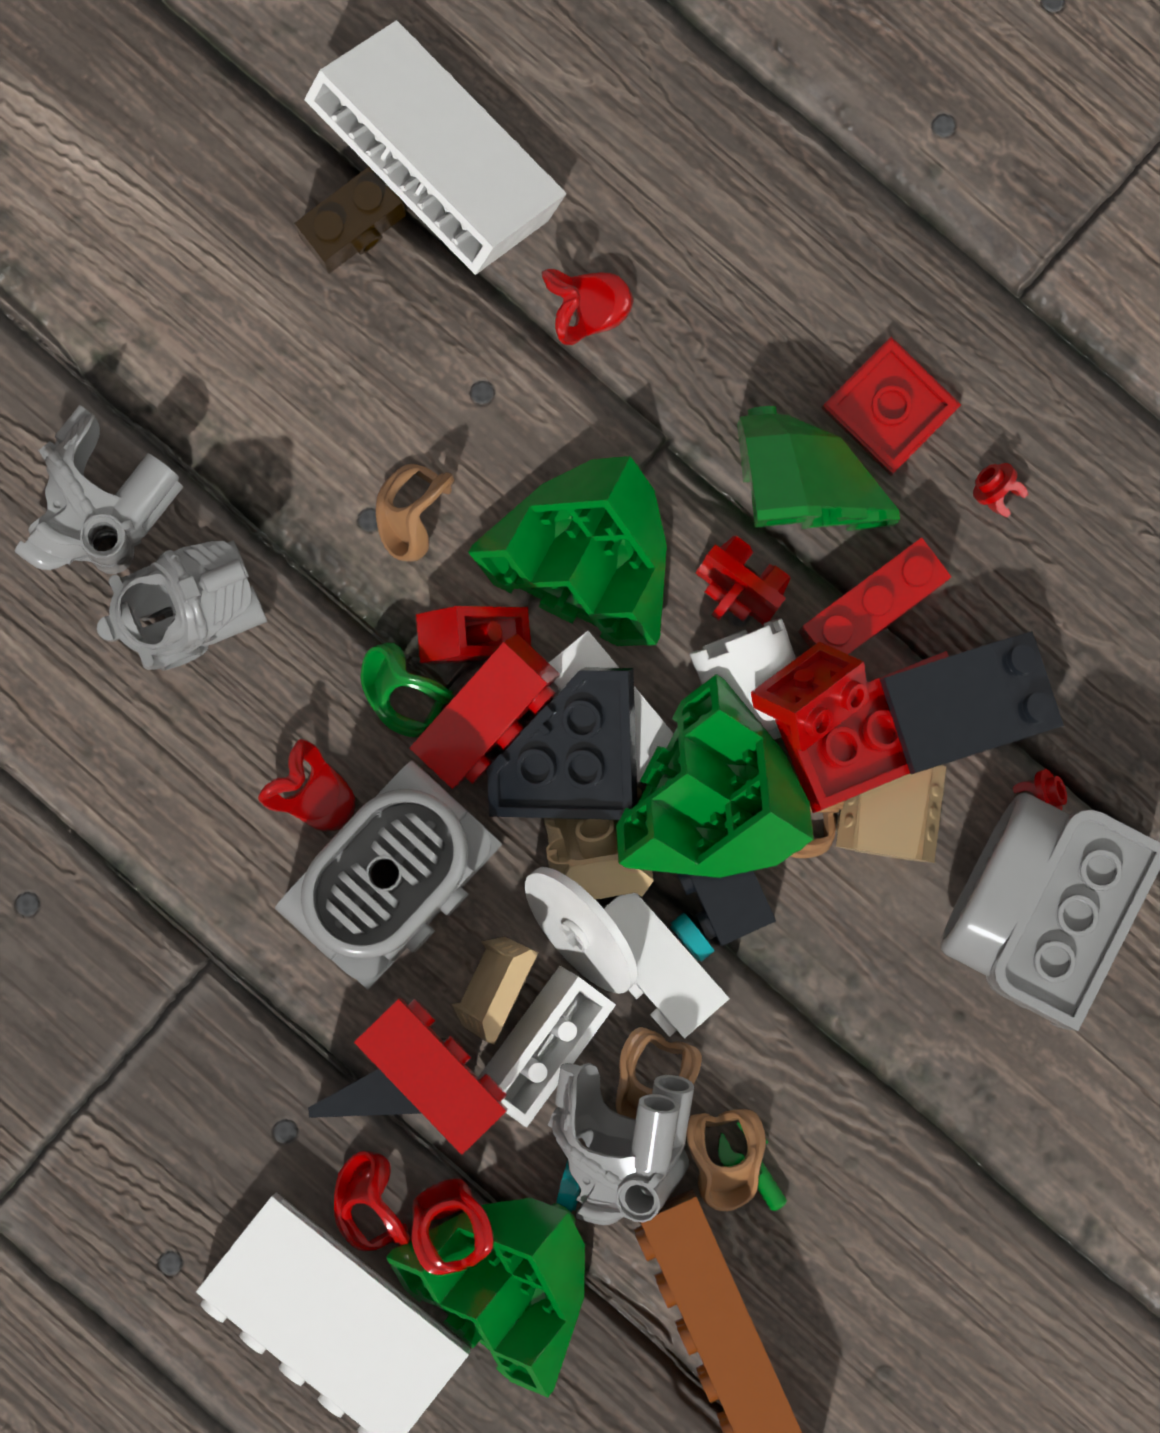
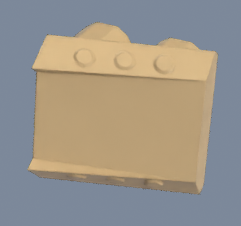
M941 765L912 775L907 774L845 800L843 809L837 819L836 832L838 835L836 847L903 860L935 863L946 766Z
M637 787V798L639 802L642 796V790ZM544 818L549 842L546 848L549 867L571 878L595 900L637 893L643 897L654 881L652 871L625 868L618 863L616 826L619 820Z
M507 937L481 941L486 950L461 1002L452 1004L462 1026L484 1041L492 1044L496 1043L538 955V952Z

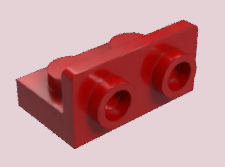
M819 641L751 691L753 708L789 725L793 747L803 752L867 704L869 696L864 661Z

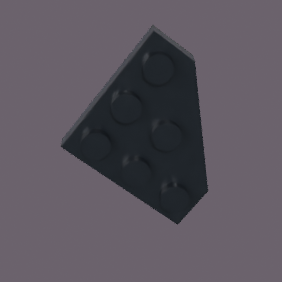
M585 667L575 674L566 684V687L523 729L514 742L488 766L489 817L620 820L625 808L632 809L638 804L633 668Z

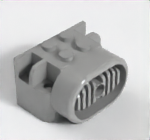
M411 760L376 797L364 804L319 852L304 875L275 906V909L326 957L335 962L346 974L357 979L369 990L406 949H409L412 953L417 952L432 936L435 930L429 924L441 911L446 916H450L469 895L463 887L503 844ZM384 859L392 860L399 870L397 882L387 889L377 887L371 878L373 866Z
M1021 793L1011 801L1001 816L961 892L944 929L940 944L941 950L947 956L986 975V980L991 989L1013 1001L1014 1004L1051 1021L1050 1024L1058 1028L1079 1031L1160 870V842L1104 813L1086 810L1069 815L1028 793Z

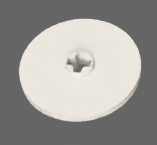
M540 867L533 871L526 878L525 894L534 917L551 943L578 972L595 985L612 993L621 994L628 991L637 981V965L626 939L612 918L584 888L563 873L548 867Z

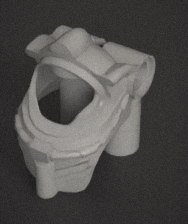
M80 405L55 435L57 442L53 444L49 441L38 450L45 460L46 470L49 475L45 488L47 511L28 528L30 537L25 543L22 541L18 543L15 553L41 570L57 569L66 564L70 565L73 561L92 562L98 570L106 574H117L123 572L131 565L134 559V546L141 543V539L153 527L182 490L183 486L178 482L179 476L173 470L149 453H147L115 495L107 493L92 484L84 477V470L97 444L100 427L95 415ZM110 537L118 539L116 545L111 550L98 551V546L104 539Z
M234 540L228 543L225 541H210L183 547L175 551H165L156 562L128 576L119 577L112 575L108 580L114 593L109 607L110 615L104 616L97 623V633L108 642L120 639L127 647L139 654L145 669H161L165 671L197 659L206 653L209 645L268 621L253 585H249L247 579L249 575ZM162 615L166 618L146 627H142L140 619L145 621Z
M571 1063L561 1065L555 1104L558 1107L552 1113L548 1126L552 1128L557 1143L568 1158L570 1172L581 1188V1193L576 1199L582 1203L576 1212L577 1219L598 1225H611L623 1217L634 1222L643 1223L652 1220L658 1214L689 1167V1159L684 1147L686 1146L685 1140L694 1092V1085L691 1081L675 1075H662L655 1078L652 1094L642 1096L639 1099L636 1119L612 1111L603 1102L600 1090V1074L595 1065L591 1063L581 1066ZM582 1138L588 1148L584 1147L578 1139Z

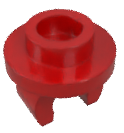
M992 464L984 468L976 477L973 497L979 504L988 505L993 512L1008 517L1011 512L1004 505V496L1011 491L1014 495L1025 499L1028 491L1022 483L1016 481L1017 471L1011 464Z
M1047 769L1037 771L1034 780L1020 782L1013 787L1014 793L1030 791L1036 798L1061 811L1063 805L1067 804V792L1062 779L1059 776L1054 777Z

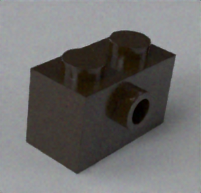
M367 167L294 224L299 237L327 273L330 274L356 253L361 255L371 250L383 238L382 234L404 218L406 214L403 202L398 195L370 167Z

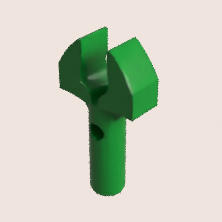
M736 1122V1124L744 1134L740 1122ZM721 1132L717 1150L719 1159L724 1167L739 1164L745 1156L741 1152L733 1151ZM762 1161L757 1190L771 1211H777L785 1206L787 1199Z

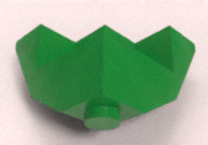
M776 406L750 408L747 410L748 416H740L737 427L743 483L750 482L755 527L801 523V529L846 525V531L894 527L900 521L899 509L841 437L792 416L777 414Z
M631 456L591 459L541 484L472 544L468 551L494 586L512 594L514 589H521L541 599L539 608L571 624L578 617L598 627L601 631L600 638L616 646L657 645L660 639L667 544L655 490Z
M715 674L681 700L672 717L678 726L666 749L657 746L640 779L647 786L638 804L632 809L625 808L616 826L618 863L623 867L716 878L777 866L814 840L810 803L785 752L725 679L718 674Z
M533 1198L481 1205L491 1224L494 1245L487 1257L473 1267L469 1266L462 1271L444 1275H435L427 1272L415 1254L412 1240L406 1245L393 1249L386 1258L404 1290L419 1303L425 1301L441 1308L449 1316L443 1323L472 1349L478 1342L485 1346L491 1352L498 1365L496 1369L510 1382L547 1398L555 1389L584 1301L585 1243L575 1226L576 1219L567 1208L558 1203L549 1205ZM465 1212L429 1230L431 1242L444 1262L462 1260L475 1250L473 1228Z

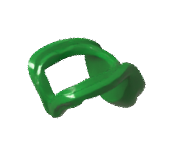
M384 643L374 646L364 656L360 675L364 694L380 720L389 729L398 734L413 738L419 737L442 712L443 706L446 707L454 698L453 691H449L438 682L407 672L405 654L401 647L395 643ZM397 687H411L436 700L424 723L407 718L392 708L390 695Z

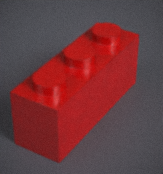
M920 538L805 623L798 632L810 648L820 641L850 655L943 586L952 576L924 539Z
M515 634L499 646L409 749L452 789L465 779L473 784L492 763L486 756L498 744L505 749L524 729L518 722L529 709L534 714H537L555 695L556 692L550 685L559 677L560 673L521 636Z
M399 998L354 1043L462 1155L507 1112L508 1108L501 1102L507 1094L487 1073L479 1079L465 1065L472 1057L452 1036H449L444 1042L430 1028L436 1020L416 999L407 1004L402 998Z

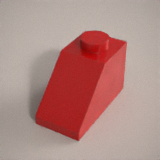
M453 606L416 614L420 663L487 661L504 641L515 634L521 636L531 646L528 607Z

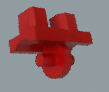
M738 536L731 537L721 547L715 544L695 574L710 584L704 593L719 603L711 614L712 617L720 621L725 613L729 611L742 622L750 615L764 626V623L772 619L785 601L786 597L783 594L791 578L776 565L769 564L760 577L746 568L744 565L754 552L751 546Z

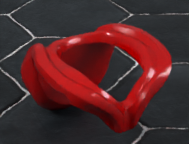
M546 269L541 272L546 288L563 298V303L556 314L555 329L560 342L564 345H574L586 336L614 329L627 318L632 309V293L626 282L616 274L597 272L571 277L557 269ZM576 310L577 320L575 326H569L571 317Z
M299 739L292 748L288 758L289 775L273 779L270 783L266 784L261 790L258 800L269 810L289 813L316 830L326 832L340 830L352 818L354 813V793L345 779L325 762L320 750L313 743L306 739ZM303 760L307 761L311 765V774L307 783L295 795L283 798L280 793L298 790L304 783Z
M364 1150L348 1159L338 1174L334 1192V1215L337 1228L344 1239L360 1251L377 1250L392 1241L406 1245L410 1239L407 1225L401 1223L396 1214L381 1198L390 1179L391 1164L384 1155ZM358 1203L370 1206L379 1215L387 1231L368 1241L352 1218V1207Z
M461 1179L444 1180L432 1185L415 1197L412 1206L413 1225L411 1239L415 1254L427 1272L435 1275H444L462 1271L469 1266L473 1267L489 1255L494 1245L491 1224L483 1207L474 1199L465 1181ZM463 1210L471 1221L475 1250L462 1260L444 1262L431 1242L429 1226L433 1220L441 1219Z

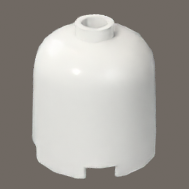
M781 618L764 623L763 628L747 634L745 629L703 646V650L689 653L701 684H704L715 674H718L725 679L774 740L782 737L775 722L776 719L754 709L751 691L796 659Z

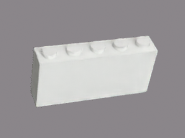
M397 20L320 69L304 99L475 275L548 222L567 194Z
M277 1192L270 1197L196 1291L203 1298L200 1305L208 1314L222 1323L227 1318L243 1330L239 1337L250 1348L260 1354H263L267 1349L282 1362L278 1368L286 1377L299 1386H302L306 1381L321 1393L317 1399L328 1411L340 1418L346 1413L360 1424V1427L357 1429L358 1433H408L468 1357L471 1349Z

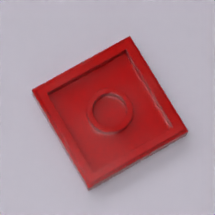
M890 337L822 406V409L892 476L950 418L961 404L902 346Z

